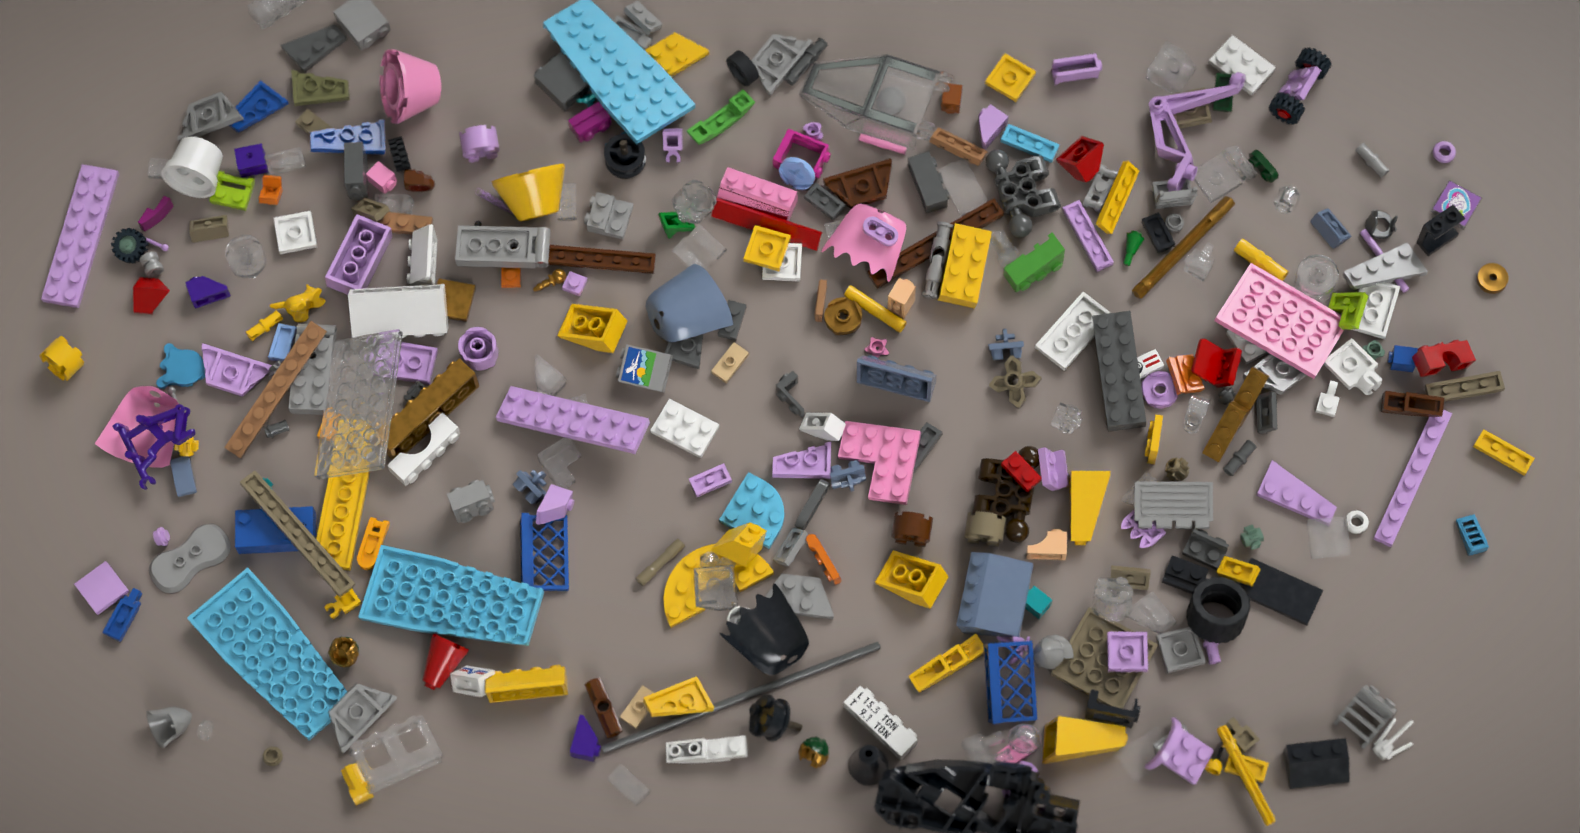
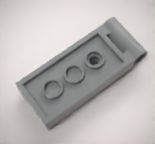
M458 225L456 265L508 268L547 267L551 230L546 227Z
M308 324L297 325L295 343ZM318 325L326 330L327 333L290 387L288 409L291 414L329 415L337 337L336 325Z

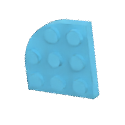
M748 472L720 517L719 522L731 529L747 523L760 526L767 530L763 546L770 549L784 523V505L779 493L772 485Z

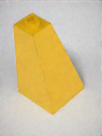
M1110 471L1069 472L1070 541L1074 542V545H1086V542L1091 541L1110 478Z
M1057 716L1045 724L1042 763L1049 764L1117 751L1127 743L1126 727Z

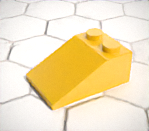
M571 304L557 336L596 351L614 353L628 321L618 309Z
M893 550L875 583L916 605L931 609L949 576L940 564Z

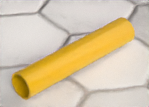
M850 285L845 291L844 296L846 298L854 300L861 308L897 332L901 333L907 324L905 320L854 286Z

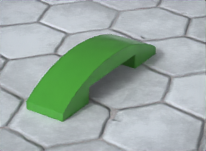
M741 90L729 99V103L704 122L700 120L688 129L687 133L698 145L703 144L737 122L755 104V101L744 90Z

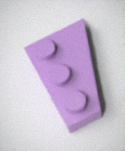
M831 441L823 446L808 447V450L794 451L773 457V478L830 479Z

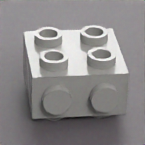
M483 480L472 481L468 486L463 488L457 487L452 489L450 493H447L457 523H466L472 520V517L487 515L491 512L490 510L494 509L492 505L495 502L493 493L489 485L485 486Z

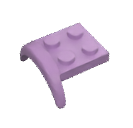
M1172 717V725L1166 741L1158 753L1145 764V768L1151 770L1163 764L1189 783L1195 785L1214 750L1182 729L1180 721Z

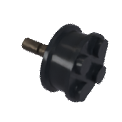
M628 134L616 135L607 142L604 149L606 167L612 175L622 179H629L642 172L646 164L645 148L642 142L636 145Z
M764 694L750 706L749 731L753 736H765L768 741L775 742L783 736L787 728L799 732L802 730V724L790 720V706L784 699L775 700L772 695Z

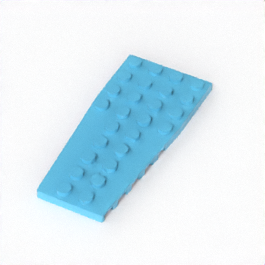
M579 0L543 22V28L549 31L552 40L558 43L561 47V52L567 55L570 59V64L579 71L580 77L584 82L588 83L591 92L603 108L636 145L695 109L696 104L662 66L591 0Z
M381 545L358 618L364 621L416 632L528 646L543 599L544 590L529 586V584L512 581L510 578L495 576L490 572H482L470 566L465 567L440 557Z
M246 568L187 617L188 621L221 658L308 740H311L331 723L328 711L347 693L346 689L286 609L249 568Z

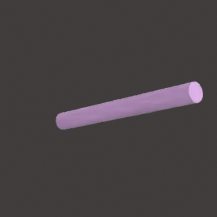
M1366 229L1361 231L1360 235L1376 256L1383 254ZM1403 279L1394 280L1400 286L1403 293L1409 290Z

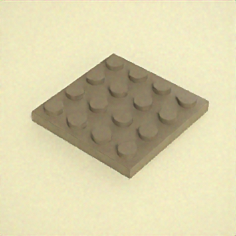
M1088 607L1069 641L1073 649V658H1063L1060 665L1052 670L1051 675L1088 696L1091 689L1099 691L1097 698L1099 702L1108 706L1124 708L1143 672H1108L1107 632L1134 631ZM1147 639L1148 663L1158 647V644Z

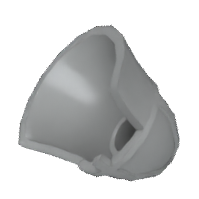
M1058 635L1046 636L1036 644L1034 649V662L1038 669L1040 667L1056 669L1063 661V658H1073V649L1070 642Z
M178 707L148 710L146 712L152 735L162 749L184 733L191 722L192 713Z

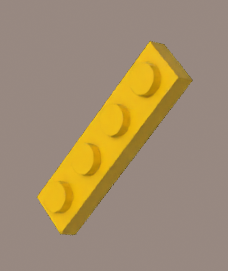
M1129 161L1122 162L1096 221V225L1106 234L1113 233L1139 174V170Z

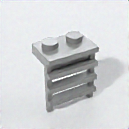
M1188 179L1181 190L1170 192L1167 189L1169 180L1152 182L1155 209L1193 205L1194 199H1196L1198 188L1196 186L1191 189V183Z
M1367 685L1363 686L1333 722V724L1337 725L1342 721L1365 740L1361 746L1363 749L1366 748L1386 722L1397 712L1394 708L1396 705L1388 698L1384 700L1379 696L1380 692L1372 685L1370 687ZM1358 703L1380 722L1377 728L1354 710L1352 706ZM1348 711L1373 731L1369 737L1344 717Z

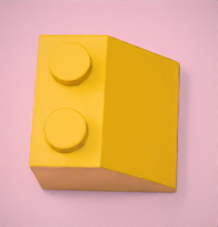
M752 523L732 528L712 547L711 551L746 567L762 549L767 530Z

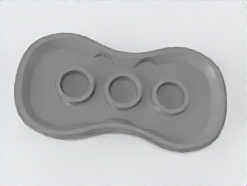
M204 524L197 527L182 545L158 554L151 561L149 574L152 581L165 593L181 591L199 571L217 565L227 558L231 550L229 538L215 524Z

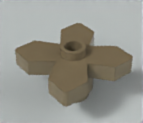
M1010 356L1005 363L1007 374L1005 376H995L989 386L998 393L1009 390V401L1020 408L1026 401L1024 388L1036 387L1042 378L1034 371L1022 373V362L1014 356ZM1018 379L1017 384L1013 385V380Z

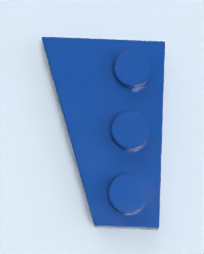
M260 80L235 107L242 115L243 120L229 126L240 133L287 106L289 102Z

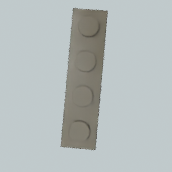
M1500 371L1425 384L1424 386L1426 395L1444 397V402L1505 390Z

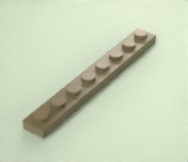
M255 470L240 481V485L339 597H342L355 586L353 580Z

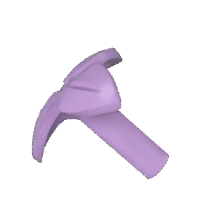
M997 636V640L1001 642L1025 641L1021 637H1012L1011 639L1010 637ZM1021 645L1016 650V653L1023 657V651H1027L1028 646ZM1014 655L1008 663H1015L1019 659Z

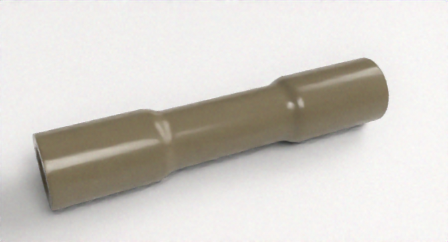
M677 538L665 549L663 554L635 578L641 586L647 584L670 559L674 558L685 547L683 542Z

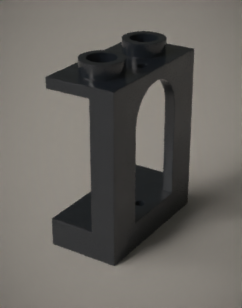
M1454 204L1423 225L1416 243L1427 256H1430L1458 237L1459 233L1454 227L1465 220V217Z
M1091 689L1085 719L1132 728L1133 722L1137 723L1141 706L1137 705L1138 699L1135 698L1132 710L1098 704L1099 691Z

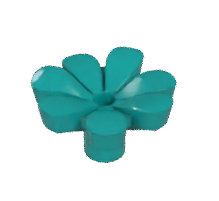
M592 93L576 100L578 103L587 104V107H590L594 104L593 101H595L596 97Z

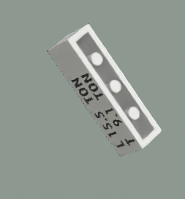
M859 686L844 701V708L901 761L917 745L916 733L910 728L906 729L898 716H892L888 712V707L880 701L878 703L873 698L874 694L868 688L863 689Z

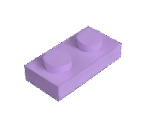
M723 463L689 478V482L696 497H699L732 483V479Z

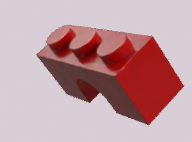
M1453 340L1447 344L1441 342L1431 347L1424 345L1418 348V352L1412 356L1420 377L1437 374L1446 366L1444 361L1448 364L1451 372L1467 369L1476 361L1467 340Z

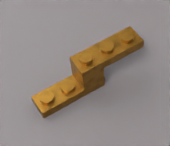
M1251 367L1237 395L1229 403L1202 452L1204 455L1217 462L1221 461L1238 428L1246 420L1269 375L1255 367Z

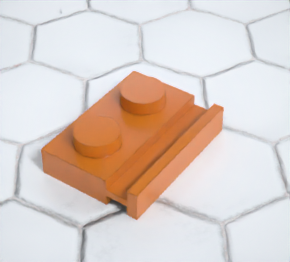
M1193 354L1176 356L1174 358L1169 357L1166 360L1177 395L1181 393L1202 392L1205 389L1202 379L1191 371L1194 361Z

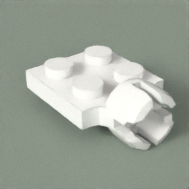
M1352 338L1327 357L1323 364L1349 390L1357 387L1365 395H1371L1373 393L1371 390L1376 391L1382 384V378L1374 371L1378 367V363Z

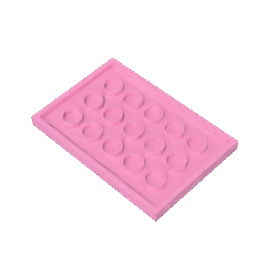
M1250 263L1214 320L1313 379L1344 331L1338 326L1342 315Z

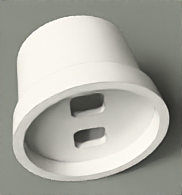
M185 137L181 139L172 158L165 164L161 173L162 178L170 187L182 194L196 198L211 197L214 195L217 187V175L223 154L217 146L207 140L198 137Z

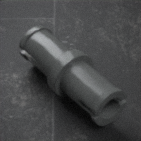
M1247 440L1238 452L1235 451L1233 453V458L1223 467V470L1228 475L1233 476L1238 468L1247 462L1246 459L1257 446L1252 441Z

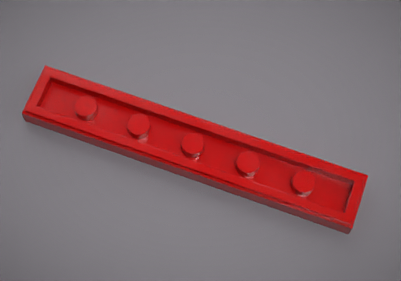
M719 198L715 199L711 217L751 230L756 225L791 235L790 243L802 244L803 247L815 251L819 248L823 233Z

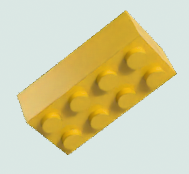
M957 223L954 224L938 301L975 309L978 303L992 231Z

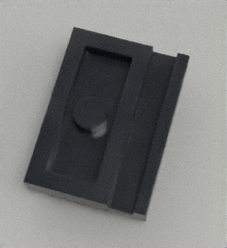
M1172 555L1162 583L1192 594L1197 584L1205 580L1209 569Z

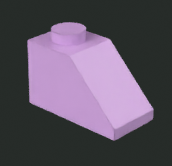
M991 104L986 109L983 108L978 115L981 146L984 150L989 147L1008 122V116Z
M551 484L537 510L536 524L540 525L564 518L568 510L571 511L573 508V491Z

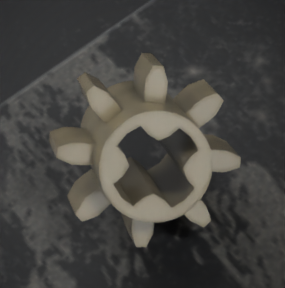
M1177 457L1170 459L1165 467V471L1168 473L1166 476L1172 481L1175 479L1177 481L1184 480L1189 474L1188 462L1183 458L1180 460Z

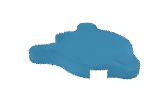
M171 343L164 346L166 357L160 363V368L165 370L166 373L156 381L159 389H164L171 385L189 387L193 386V383L199 379L205 378L204 362L197 352L188 349H177Z

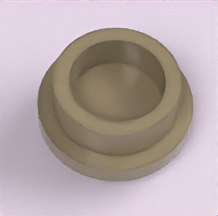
M268 747L263 753V761L268 766H277L283 759L282 751L278 747Z

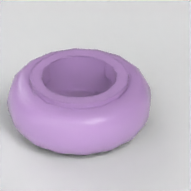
M1446 141L1437 143L1433 148V156L1440 163H1449L1456 155L1455 147ZM1446 149L1449 155L1444 156L1440 154L1439 150Z

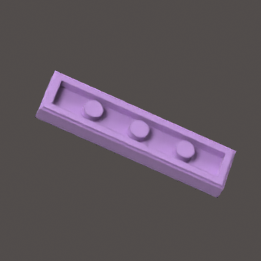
M1080 200L1063 207L1062 211L1096 272L1113 265L1114 261Z

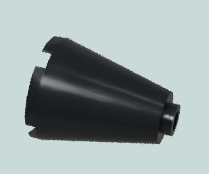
M865 745L857 749L849 760L851 776L858 783L867 786L878 784L883 777L884 771L888 770L889 766L886 755L873 745Z

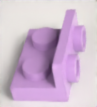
M1045 447L1038 449L1042 485L1051 491L1069 487L1065 451L1052 452Z

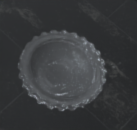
M1019 724L1010 729L1008 743L1016 752L1029 754L1041 746L1042 738L1040 732L1034 726Z

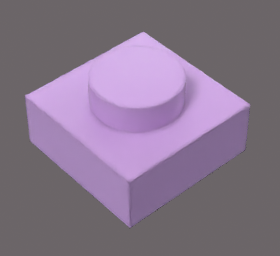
M570 271L562 289L580 297L588 280L586 277Z

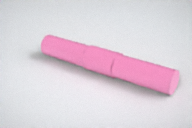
M860 134L859 141L904 155L907 147L865 134Z

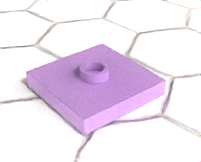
M1107 632L1108 672H1148L1147 632Z

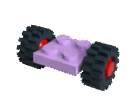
M1311 47L1302 49L1295 61L1296 67L1299 68L1289 74L1288 81L1280 89V93L1275 94L1268 106L1269 112H1272L1271 114L1276 116V119H1281V122H1286L1289 125L1290 123L1292 125L1298 123L1305 111L1303 103H1299L1300 100L1305 99L1317 78L1318 80L1324 79L1332 66L1330 59L1326 58L1327 55L1321 54V51H1316L1315 48L1311 49Z

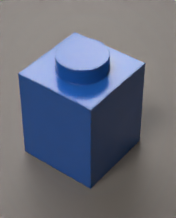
M1394 345L1392 352L1389 351L1388 363H1391L1390 370L1413 373L1416 365L1412 356L1417 353L1418 348Z

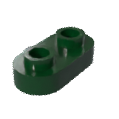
M1255 149L1249 154L1248 160L1250 165L1260 171L1265 181L1272 183L1279 178L1275 167L1259 150Z

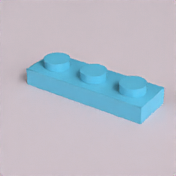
M1011 124L1007 125L1001 138V143L1033 156H1043L1044 160L1050 163L1053 162L1060 145Z

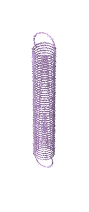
M481 189L480 192H482V194L478 196L481 197V195H485L482 196L483 199L485 198V200H489L490 203L492 202V204L496 205L499 208L501 207V209L503 210L505 208H508V206L502 207L506 206L505 202L502 201L500 203H496L500 200H496V197L493 198L491 194H486V192Z

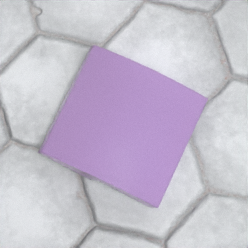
M107 561L74 584L97 615L129 593V590Z

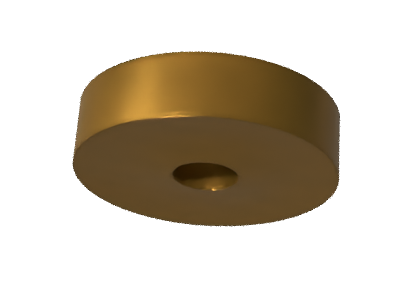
M1496 263L1484 265L1477 275L1478 286L1489 294L1503 291L1509 279L1506 269Z

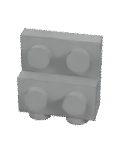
M597 192L596 196H592L590 199L589 207L592 208L591 212L586 213L584 224H587V231L624 240L634 207L633 203L616 200L615 196Z

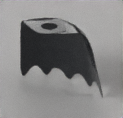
M774 583L772 587L773 594L770 598L756 594V607L754 609L741 607L740 622L737 624L729 621L726 622L730 635L720 633L750 663L768 675H777L802 658L809 646V639L783 592ZM782 655H786L785 659H780ZM798 655L794 661L787 663L789 659Z

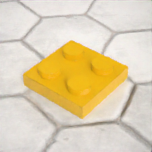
M1005 53L985 80V85L1017 102L1036 75V71Z
M755 225L743 261L780 272L791 235Z
M1155 414L1154 421L1150 420L1144 454L1145 457H1148L1147 464L1155 465L1163 415Z

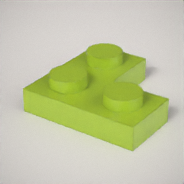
M1365 292L1332 293L1328 308L1337 313H1342L1338 325L1342 330L1359 329L1368 295Z

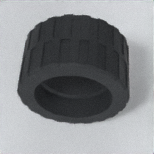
M1223 577L1207 578L1198 583L1192 592L1186 614L1188 626L1194 634L1207 642L1220 644L1234 640L1242 633L1250 610V599L1242 586L1233 580ZM1209 602L1223 604L1233 612L1234 616L1230 618L1215 617L1209 614L1202 605Z

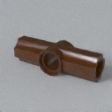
M601 678L591 679L584 685L607 738L618 736L623 730ZM603 704L609 706L606 711L598 710Z

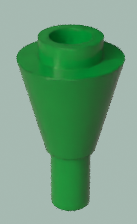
M1131 231V233L1126 234V255L1123 262L1126 266L1131 265L1133 255H1135L1144 241V237H1142L1140 232Z

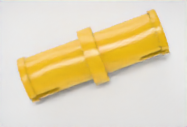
M275 310L265 319L261 318L258 320L259 323L245 331V333L248 334L247 336L251 341H254L264 332H269L270 328L282 321L283 318Z

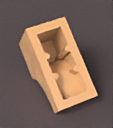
M1060 529L1047 531V536L1042 542L1027 546V559L1066 560L1067 532H1062Z

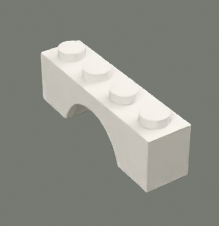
M441 413L428 425L431 431V441L426 449L417 454L400 452L387 465L389 471L405 486L413 483L418 478V474L422 470L428 469L432 461L436 457H440L450 443L453 444L458 440L460 435L459 428L445 414Z

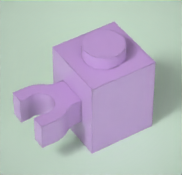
M683 128L664 129L663 150L669 151L666 156V162H670L671 155H675L677 162H680L678 150L683 148Z

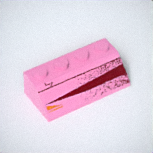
M729 167L726 169L717 195L719 199L787 221L790 220L798 201L797 191Z

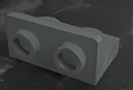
M1193 529L1182 555L1217 570L1229 545L1219 537L1213 538L1209 536L1204 530Z

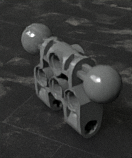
M1000 149L993 150L986 156L987 168L996 173L997 176L994 181L1000 195V200L1006 213L1011 214L1012 217L1009 222V230L1012 235L1018 238H1024L1029 235L1033 226L1028 216L1033 218L1061 208L1054 188L1036 189L1035 181L1049 176L1043 156L1018 160L1010 172L1006 171L1009 158L1004 151ZM1018 171H1022V172H1024L1025 174H1019V173H1017V172H1018ZM1005 192H1011L1012 195H1007ZM1030 203H1033V204H1035L1036 206H1035V207H1032V206H1030L1029 204H1030Z

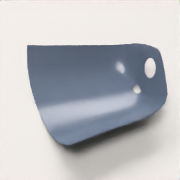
M692 264L660 286L646 301L645 307L654 332L668 342L685 340L733 325L730 309L721 290L710 274L697 264ZM660 311H663V313H664V316H663V317L660 316V314H659ZM655 318L658 320L660 324V329H657L655 326Z

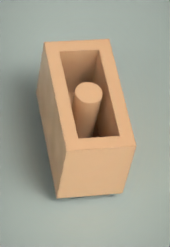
M898 278L888 295V310L903 319L915 302L916 286L910 280Z

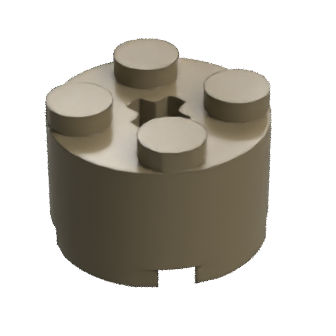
M975 511V515H971V512H968L964 537L968 539L970 544H979L981 541L987 542L988 546L999 547V543L1003 542L1006 518L1002 516V520L998 519L997 514Z

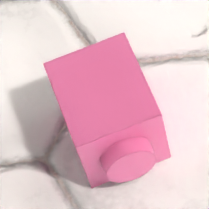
M379 161L366 173L368 182L383 194L391 191L396 186L397 179L395 173Z

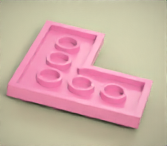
M845 421L846 426L843 431L838 458L875 464L868 495L869 500L907 505L921 432L919 430Z

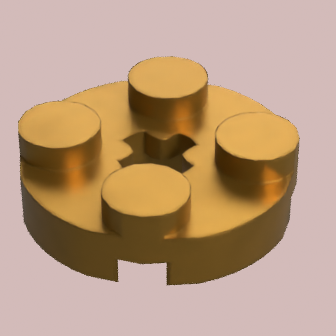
M846 297L836 298L828 304L825 310V324L835 335L851 334L861 326V307L857 302ZM841 312H843L844 315L848 314L845 320L838 318L840 317Z

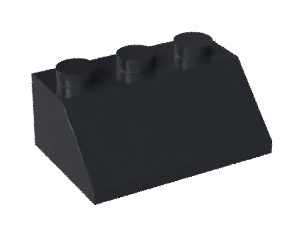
M1346 738L1287 744L1283 751L1290 789L1350 782L1349 753Z

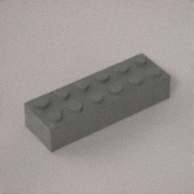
M1131 311L1093 315L1092 322L1108 432L1146 427V415Z

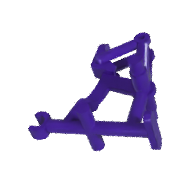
M178 404L175 408L154 416L137 415L136 421L140 425L132 430H129L127 426L120 423H115L112 426L115 431L119 432L126 446L125 457L133 461L141 477L139 485L142 489H148L146 486L148 480L151 484H156L155 479L148 476L146 469L156 460L157 452L169 441L176 445H181L195 436V429L186 431L187 419L190 415L188 407ZM176 419L174 432L170 430L164 432L162 430L163 423ZM147 429L158 440L148 449L147 453L149 456L145 459V457L138 455L131 439Z

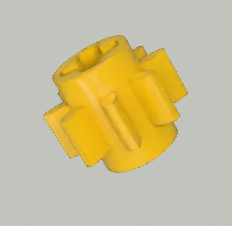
M194 437L181 445L174 444V450H179L180 456H193L194 452L199 449V441L194 440Z

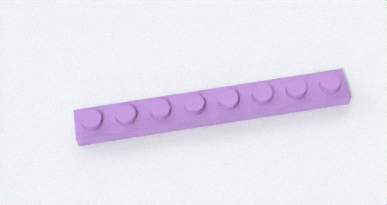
M1443 410L1442 417L1428 418L1373 538L1374 540L1392 547L1452 413Z

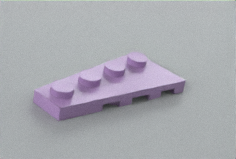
M1273 460L1257 493L1258 497L1326 526H1329L1337 508Z

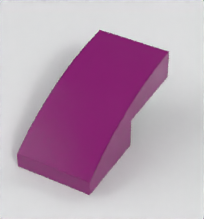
M163 196L155 210L147 207L138 221L141 230L147 231L166 217L174 207L170 198Z

